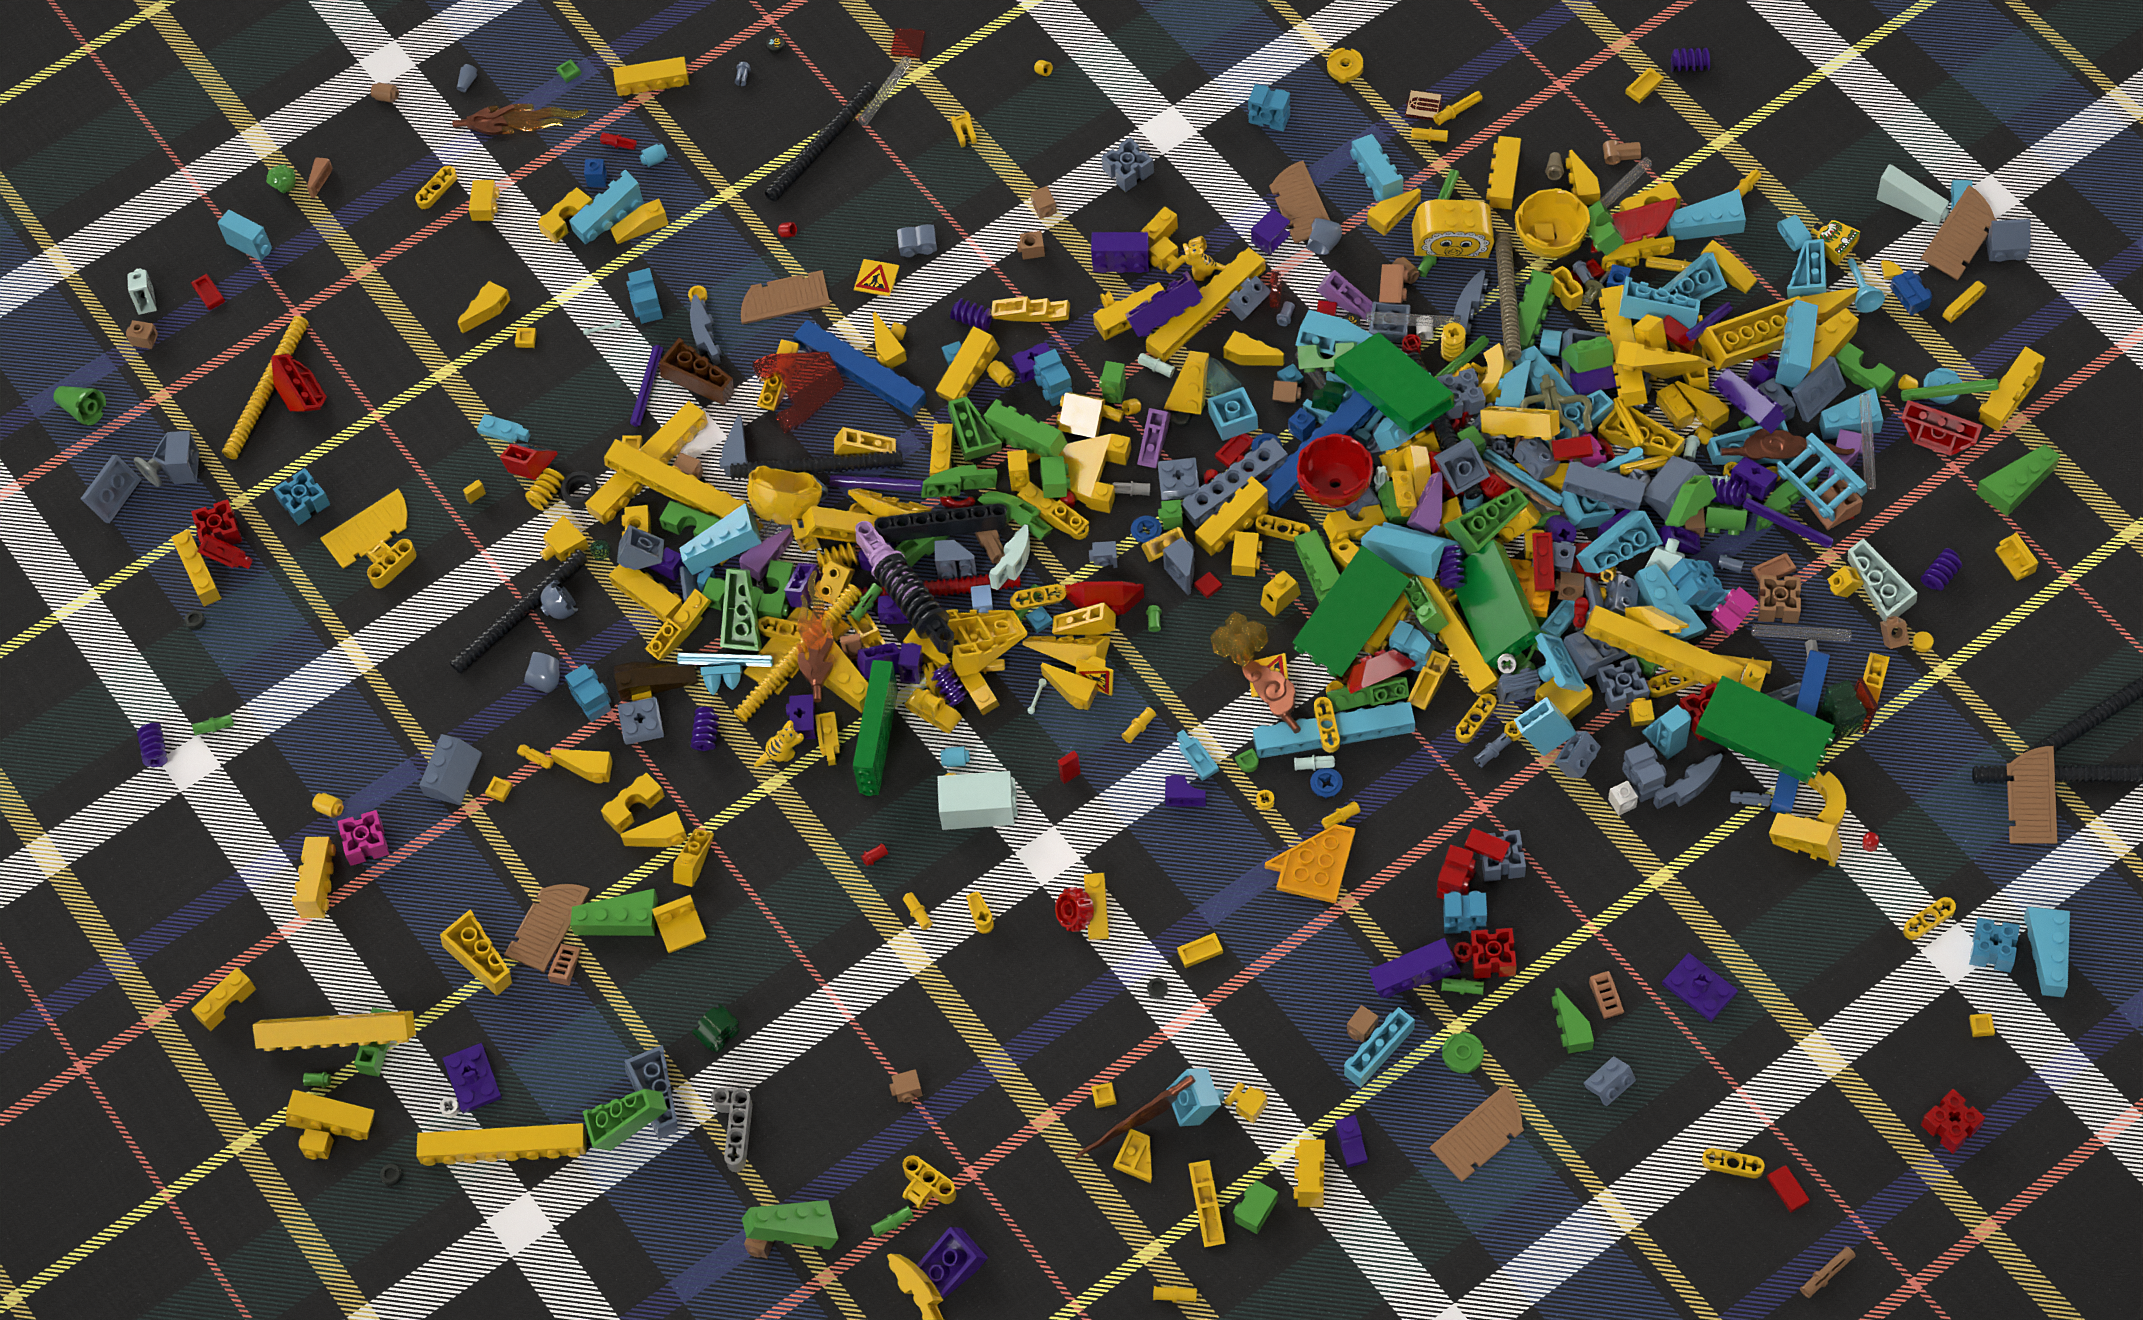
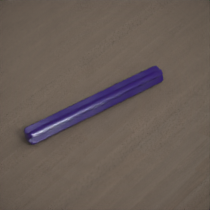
M1730 303L1722 304L1686 333L1688 340L1693 341L1697 339L1707 327L1716 324L1733 310Z
M659 345L652 347L630 420V424L634 427L640 426L663 353V347Z
M831 475L830 485L922 491L923 480Z
M1747 498L1743 503L1744 509L1821 546L1830 548L1833 544L1831 537L1750 498Z

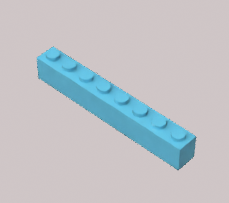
M1397 702L1389 706L1379 705L1371 709L1361 708L1354 712H1338L1334 715L1340 745L1415 732V720L1411 702ZM1302 718L1295 721L1301 728L1300 732L1296 734L1286 722H1280L1271 726L1261 725L1254 728L1253 740L1258 759L1322 748L1316 718ZM1323 721L1321 723V726L1326 729L1333 725L1330 721ZM1330 734L1328 735V742L1330 745H1333L1334 742H1332Z

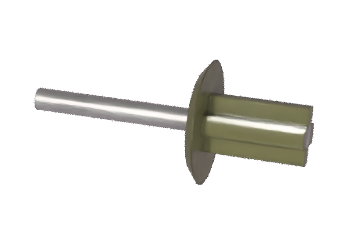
M1607 271L1599 282L1588 280L1585 283L1584 289L1586 293L1583 295V303L1587 302L1590 305L1594 299L1599 300V297H1602L1601 289H1604L1602 284L1608 278L1610 271Z

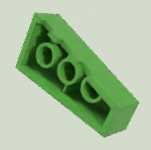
M1533 269L1530 275V285H1526L1523 302L1520 301L1518 306L1521 351L1535 345L1536 340L1534 338L1541 332L1542 320L1545 321L1549 310L1547 308L1549 305L1552 306L1555 295H1553L1554 276Z
M1516 487L1444 524V526L1469 555L1479 551L1529 501Z
M655 889L573 906L570 926L574 935L655 936L656 919L652 911L658 905Z
M642 1089L626 1095L625 1098L612 1100L611 1103L606 1105L601 1104L596 1106L595 1109H587L583 1111L592 1147L611 1151L668 1110L662 1092Z

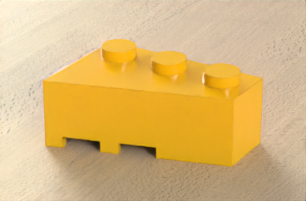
M1777 813L1769 831L1773 844L1796 853L1799 850L1811 854L1810 858L1815 860L1817 857L1828 860V865L1835 867L1843 848L1836 826L1830 822H1818L1807 817H1795L1789 813Z
M1299 1139V1146H1295V1159H1299V1166L1294 1167V1179H1298V1186H1294V1199H1298V1207H1324L1325 1140Z

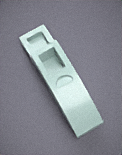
M1024 524L1015 533L1014 537L1005 544V556L1001 558L1000 562L989 573L991 588L998 590L1008 578L1015 581L1025 567L1030 552L1028 525Z

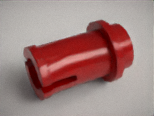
M881 843L868 852L864 851L861 858L866 866H873L875 861L888 855V851Z

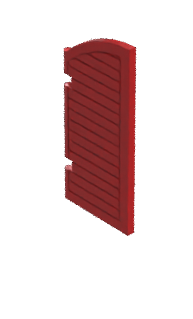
M1674 197L1611 214L1614 220L1612 224L1620 232L1625 242L1623 245L1641 241L1643 236H1646L1647 239L1658 236L1671 219L1678 199ZM1592 241L1591 253L1598 252L1593 245L1594 241Z

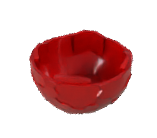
M1330 434L1317 438L1299 453L1297 464L1299 485L1312 501L1322 506L1331 508L1348 506L1361 498L1371 483L1373 476L1371 454L1360 442L1351 438V436ZM1333 482L1341 484L1338 488L1330 486Z

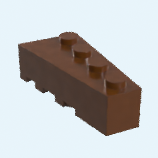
M681 338L677 339L659 362L662 378L719 404L725 405L734 394L733 378L716 365L710 364L707 358L697 354L696 350L684 344Z

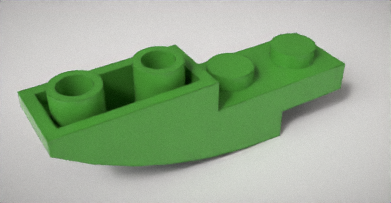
M976 464L944 470L923 481L921 497L959 496L960 490L996 488L997 470H977Z
M1815 476L1805 484L1813 492L1816 489L1818 478ZM1787 480L1770 495L1764 506L1788 516L1791 505L1797 503L1804 495ZM1758 516L1755 529L1757 532L1763 528L1767 529L1773 522Z
M988 491L978 499L983 505H1005L1007 508V523L1014 519L1020 526L1028 525V530L1031 534L1040 540L1048 536L1053 530L1050 525L1038 517L1041 510L1016 496Z
M950 535L905 540L895 550L900 551L907 560L908 565L912 567L924 554L930 556L935 551V541L946 540Z
M1387 678L1350 694L1348 686L1343 685L1342 689L1327 692V697L1332 702L1334 712L1367 704L1372 706L1409 697L1407 678Z

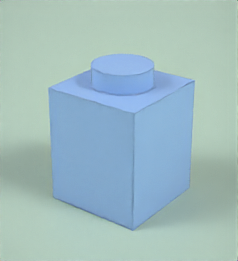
M990 585L971 587L973 610H977V613H988V610H993Z

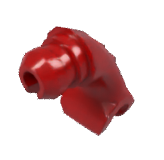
M1603 438L1596 439L1602 448L1601 451L1605 452L1604 455L1607 461H1612L1615 458L1612 446Z
M947 496V498L940 497L942 506L950 509L975 505L973 497H968L961 501L953 500L952 496Z
M1584 597L1577 598L1574 603L1573 624L1577 628H1583L1586 625L1589 603Z

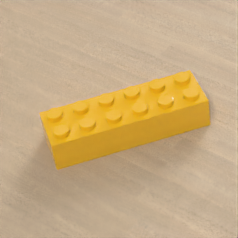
M1797 296L1707 327L1698 340L1710 360L1714 363L1717 371L1781 349L1785 334L1784 328L1788 317H1786L1787 309L1794 304L1796 299L1802 301L1801 298Z

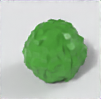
M285 164L277 165L268 171L266 182L282 193L290 192L296 182L294 169L287 167Z

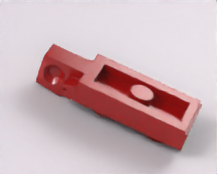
M205 534L197 550L198 553L231 568H238L240 565L249 569L253 560L246 556L245 552L240 548L208 534Z

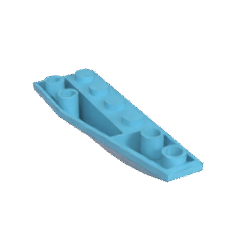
M1308 310L1300 326L1295 345H1319L1320 352L1334 356L1336 351L1335 343L1357 342V345L1373 335L1345 319Z

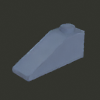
M741 415L736 417L722 448V458H719L720 469H724L726 476H731V463H734V465H737V463L743 464V462L748 464L744 425Z

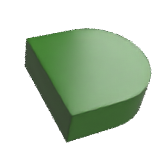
M1253 748L1235 757V761L1244 772H1253L1258 768L1259 760Z

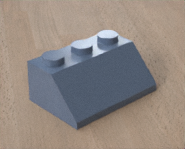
M1671 456L1644 489L1642 498L1666 521L1682 485L1694 475L1707 474L1696 463Z
M441 734L419 784L424 796L461 805L481 759L482 752L459 738Z

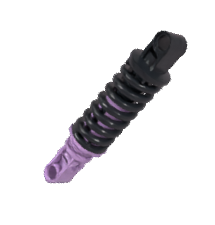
M861 521L857 523L855 527L856 542L862 548L864 554L869 559L870 565L873 567L872 575L879 580L881 586L885 588V591L896 603V606L901 609L902 614L912 624L919 638H929L942 654L951 653L954 646V633L947 625L949 622L947 611L940 607L939 602L935 601L934 596L929 593V589L924 586L923 581L913 572V568L908 565L907 560L900 551H894L890 545H887L883 537L878 534L870 522Z

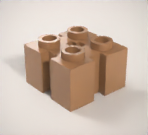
M1760 575L1758 585V621L1774 622L1775 618H1782L1784 623H1798L1801 612V598H1799L1801 577L1784 576V580H1776V576Z

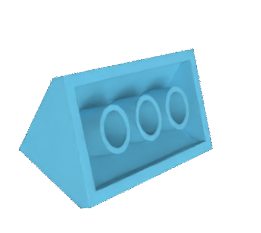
M1374 525L1361 538V544L1398 571L1431 579L1435 578L1446 543L1443 540Z

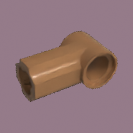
M1609 140L1603 144L1606 164L1615 165L1621 160L1641 159V146L1639 142L1619 144L1616 140Z
M997 530L975 532L980 546L984 547L991 562L998 564L1001 558L1005 556Z

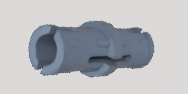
M1502 733L1495 741L1488 743L1485 746L1486 748L1474 757L1476 764L1480 762L1479 767L1482 768L1493 757L1496 758L1499 752L1511 743L1509 736L1505 738L1507 734Z

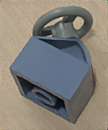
M190 431L167 432L156 448L153 458L148 462L140 457L134 458V463L138 470L156 487L162 485V481L158 476L161 470L174 484L197 483L199 449Z

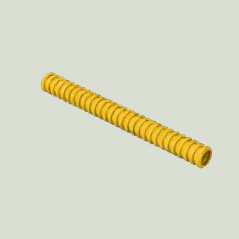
M301 316L293 317L288 330H286L273 355H293L296 346L306 331V327L309 325L305 318ZM271 360L263 376L260 378L253 395L250 397L248 405L245 406V410H243L240 419L237 421L238 424L235 425V429L230 434V438L224 446L225 448L222 449V453L230 459L238 458V454L243 449L248 435L251 434V430H253L256 421L259 419L258 416L261 415L266 402L269 400L268 397L274 391Z
M849 584L848 589H844V593L840 594V598L837 597L835 599L836 602H832V606L827 608L828 611L825 610L823 612L824 615H820V619L815 621L816 624H812L811 629L808 628L807 633L803 634L804 637H800L799 642L795 643L796 646H792L791 651L788 650L787 655L783 656V660L780 659L779 664H776L775 668L770 670L771 673L766 674L767 677L762 679L763 682H759V686L754 687V691L750 692V696H746V700L742 701V705L739 704L737 706L738 709L733 710L734 714L741 721L747 722V718L752 717V713L756 712V708L759 709L760 704H764V700L769 698L768 695L773 694L772 691L777 689L776 686H780V682L785 681L784 678L789 676L788 673H792L793 668L796 669L798 654L804 653L805 655L808 652V648H812L826 632L830 631V628L834 627L833 624L838 623L837 620L842 618L841 615H845V611L850 610V606L854 605L853 602L858 601V597H861L862 594L856 586Z

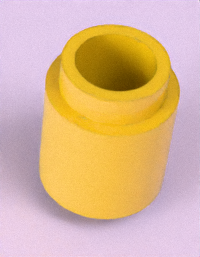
M995 360L988 366L987 372L989 376L1001 387L1004 388L1012 385L1015 374L1004 363Z
M318 793L312 803L313 808L317 812L332 818L339 816L344 808L341 799L326 793Z

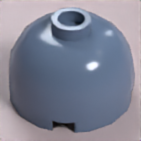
M554 580L541 593V609L546 616L551 615L556 619H566L577 612L578 608L573 607L576 603L565 587L560 588L558 586L560 582Z

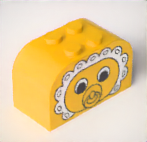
M1435 199L1422 203L1417 208L1412 222L1415 256L1488 258L1494 244L1490 206L1481 201Z

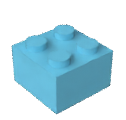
M1244 387L1208 399L1209 415L1222 441L1258 429L1257 413Z
M1567 491L1561 493V496L1564 498L1562 502L1563 509L1569 522L1576 530L1600 526L1615 514V510H1610L1605 502Z

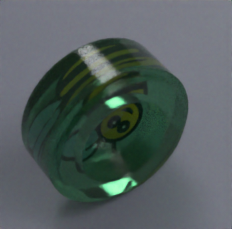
M597 540L591 544L590 551L595 559L602 560L609 556L610 547L606 541Z

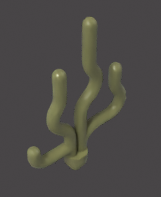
M1549 374L1542 376V382L1540 383L1542 394L1528 396L1520 403V408H1527L1529 404L1544 401L1546 410H1552L1553 408L1554 410H1559V423L1571 430L1570 438L1579 437V430L1576 424L1564 417L1561 404L1581 402L1585 406L1582 415L1585 430L1587 432L1593 430L1590 418L1593 407L1590 399L1582 394L1560 395L1555 381L1550 379ZM1553 436V439L1548 440V443H1549V447H1550V451H1551V452H1552L1551 441H1552V440H1556V439H1555V436ZM1581 458L1573 459V462H1581Z

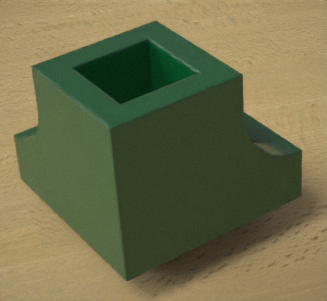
M1327 380L1324 388L1314 390L1311 408L1336 412L1343 401L1345 384Z

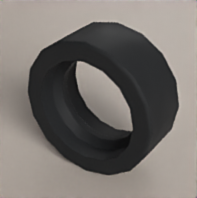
M583 471L569 474L561 485L564 501L574 509H585V503L598 491V485L594 477L588 472ZM578 483H587L591 486L590 492L583 497L575 498L569 494L572 486Z

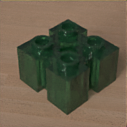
M1849 679L1827 687L1821 709L1824 716L1832 720L1830 724L1834 725L1833 732L1837 733L1840 739L1861 732L1867 712L1860 699H1857L1856 692Z

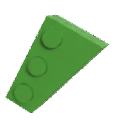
M967 396L948 401V412L965 461L1001 451L1002 442L995 436L990 426L985 423L981 414Z

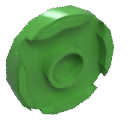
M1467 1032L1455 1033L1445 1040L1442 1047V1058L1446 1066L1452 1071L1469 1073L1481 1065L1484 1058V1050L1481 1041L1475 1035Z

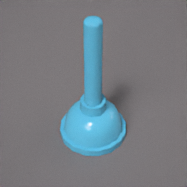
M1850 258L1847 263L1859 286L1855 306L1860 312H1872L1883 304L1885 296L1880 289L1865 283L1855 260Z

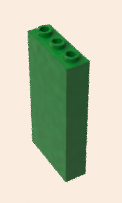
M1379 332L1368 337L1365 341L1334 360L1335 374L1408 435L1418 431L1454 407V393Z
M1492 539L1479 551L1474 552L1463 560V564L1458 565L1459 568L1464 569L1463 572L1458 574L1465 577L1459 583H1465V586L1455 588L1454 590L1485 663L1494 669H1498V658L1502 654L1508 653L1514 657L1518 656L1527 647L1536 643L1535 637L1541 631L1504 546Z
M1362 545L1292 642L1295 645L1293 649L1302 655L1306 653L1311 656L1310 661L1318 667L1321 664L1327 668L1326 672L1332 677L1336 678L1339 676L1341 678L1411 579Z
M872 661L853 762L859 793L866 796L879 795L898 694L893 663L889 661Z
M1723 675L1695 731L1698 735L1808 784L1810 778L1815 779L1819 770L1816 765L1818 761L1823 762L1827 753L1824 748L1826 744L1831 745L1835 736L1832 733L1834 725Z

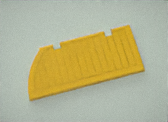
M396 489L320 538L343 569L356 561L354 556L357 554L363 557L367 551L373 550L380 540L386 542L391 539L392 535L390 533L394 530L398 534L407 528V507L399 489Z
M796 607L786 620L811 626L816 624L817 618L809 608ZM785 626L780 632L787 634L791 631V628ZM771 638L757 655L773 656L772 667L748 666L743 673L758 683L763 682L762 679L767 677L766 674L771 673L770 670L774 669L776 664H779L780 659L783 660V656L787 655L788 650L791 651L792 646H796V642ZM798 664L796 669L793 668L792 673H788L790 678H793L799 671ZM787 680L780 682L781 685L776 686L777 689L773 692L779 695L789 683Z

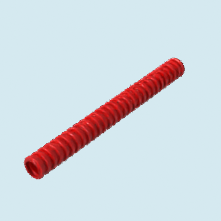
M985 574V576L979 575V577L973 575L972 578L970 576H967V578L961 577V579L955 577L954 580L952 578H949V580L943 579V581L937 579L936 582L931 580V582L925 581L924 586L929 589V593L934 597L935 595L941 597L942 594L945 596L948 594L954 595V593L959 595L960 592H963V594H966V592L971 593V587L990 585L991 587L988 574ZM1020 575L1015 581L1008 578L999 590H1002V588L1008 589V587L1014 589L1016 586L1020 588ZM864 587V589L862 590L861 588H858L861 591L862 596H864L866 592L869 590L867 589V587ZM881 587L883 591L879 596H890L885 591V588ZM858 597L857 602H853L854 606H857V604L860 602V597Z

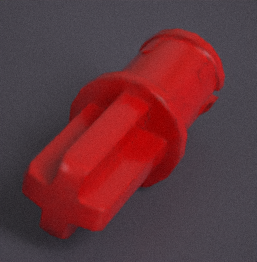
M602 132L600 136L601 144L615 146L617 149L623 147L634 150L637 145L636 140L623 138L620 134L612 135Z

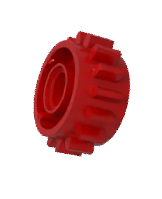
M1489 470L1487 471L1490 476L1478 482L1482 493L1490 499L1511 489L1509 484Z
M1068 887V889L1063 890L1062 894H1059L1055 905V912L1062 927H1066L1067 931L1077 932L1085 930L1086 925H1090L1094 914V906L1091 897L1087 892L1083 891V888Z

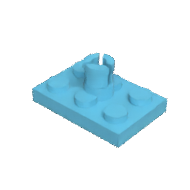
M1544 633L1535 637L1538 643L1537 647L1546 658V664L1537 669L1539 677L1544 682H1548L1555 676L1554 681L1560 688L1582 692L1586 689L1562 639Z

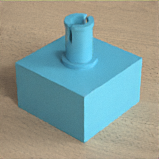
M1208 1068L1187 1069L1166 1089L1168 1090L1170 1087L1177 1085L1190 1075L1196 1080L1195 1083L1177 1095V1100L1172 1103L1179 1126L1201 1125L1221 1106L1220 1102L1224 1100V1091L1222 1089H1215Z

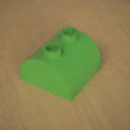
M1711 502L1706 506L1705 528H1708V532L1720 533V529L1728 530L1730 535H1740V531H1745L1747 510L1743 508V505L1738 507L1727 505L1726 503Z

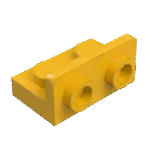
M1393 471L1392 479L1397 507L1401 511V516L1409 517L1417 507L1411 471Z

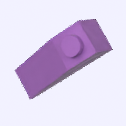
M1335 270L1325 276L1316 289L1329 302H1337V306L1352 314H1356L1364 320H1368L1371 315L1373 302Z
M1149 408L1138 465L1157 468L1167 435L1171 413Z
M1840 429L1836 447L1842 449L1854 448L1855 452L1850 455L1834 454L1850 468L1857 461L1858 454H1863L1865 442H1862L1863 434ZM1831 467L1828 478L1834 474V470Z
M1441 472L1431 474L1417 502V507L1407 522V525L1416 531L1427 534L1436 533L1440 527L1439 521L1442 517Z
M788 528L744 552L739 560L741 569L750 570L751 577L761 582L768 572L770 560L777 561L794 540L792 529Z

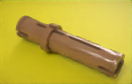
M1848 1246L1844 1247L1820 1271H1815L1812 1274L1813 1277L1800 1287L1801 1292L1807 1298H1810L1818 1289L1825 1287L1829 1279L1856 1257L1853 1250Z

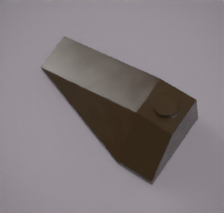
M630 662L614 666V675L621 701L630 700L632 695L648 691L655 694L698 684L694 665Z

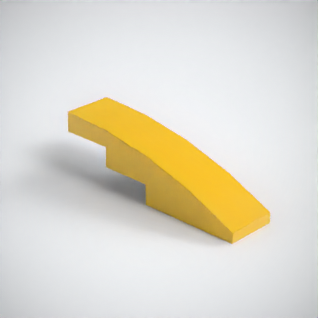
M1028 296L995 300L992 303L991 315L993 319L1009 321L1047 322L1068 320L1070 303L1068 300L1050 302L1048 298L1030 300Z
M1210 1161L1189 1163L1204 1247L1225 1244Z

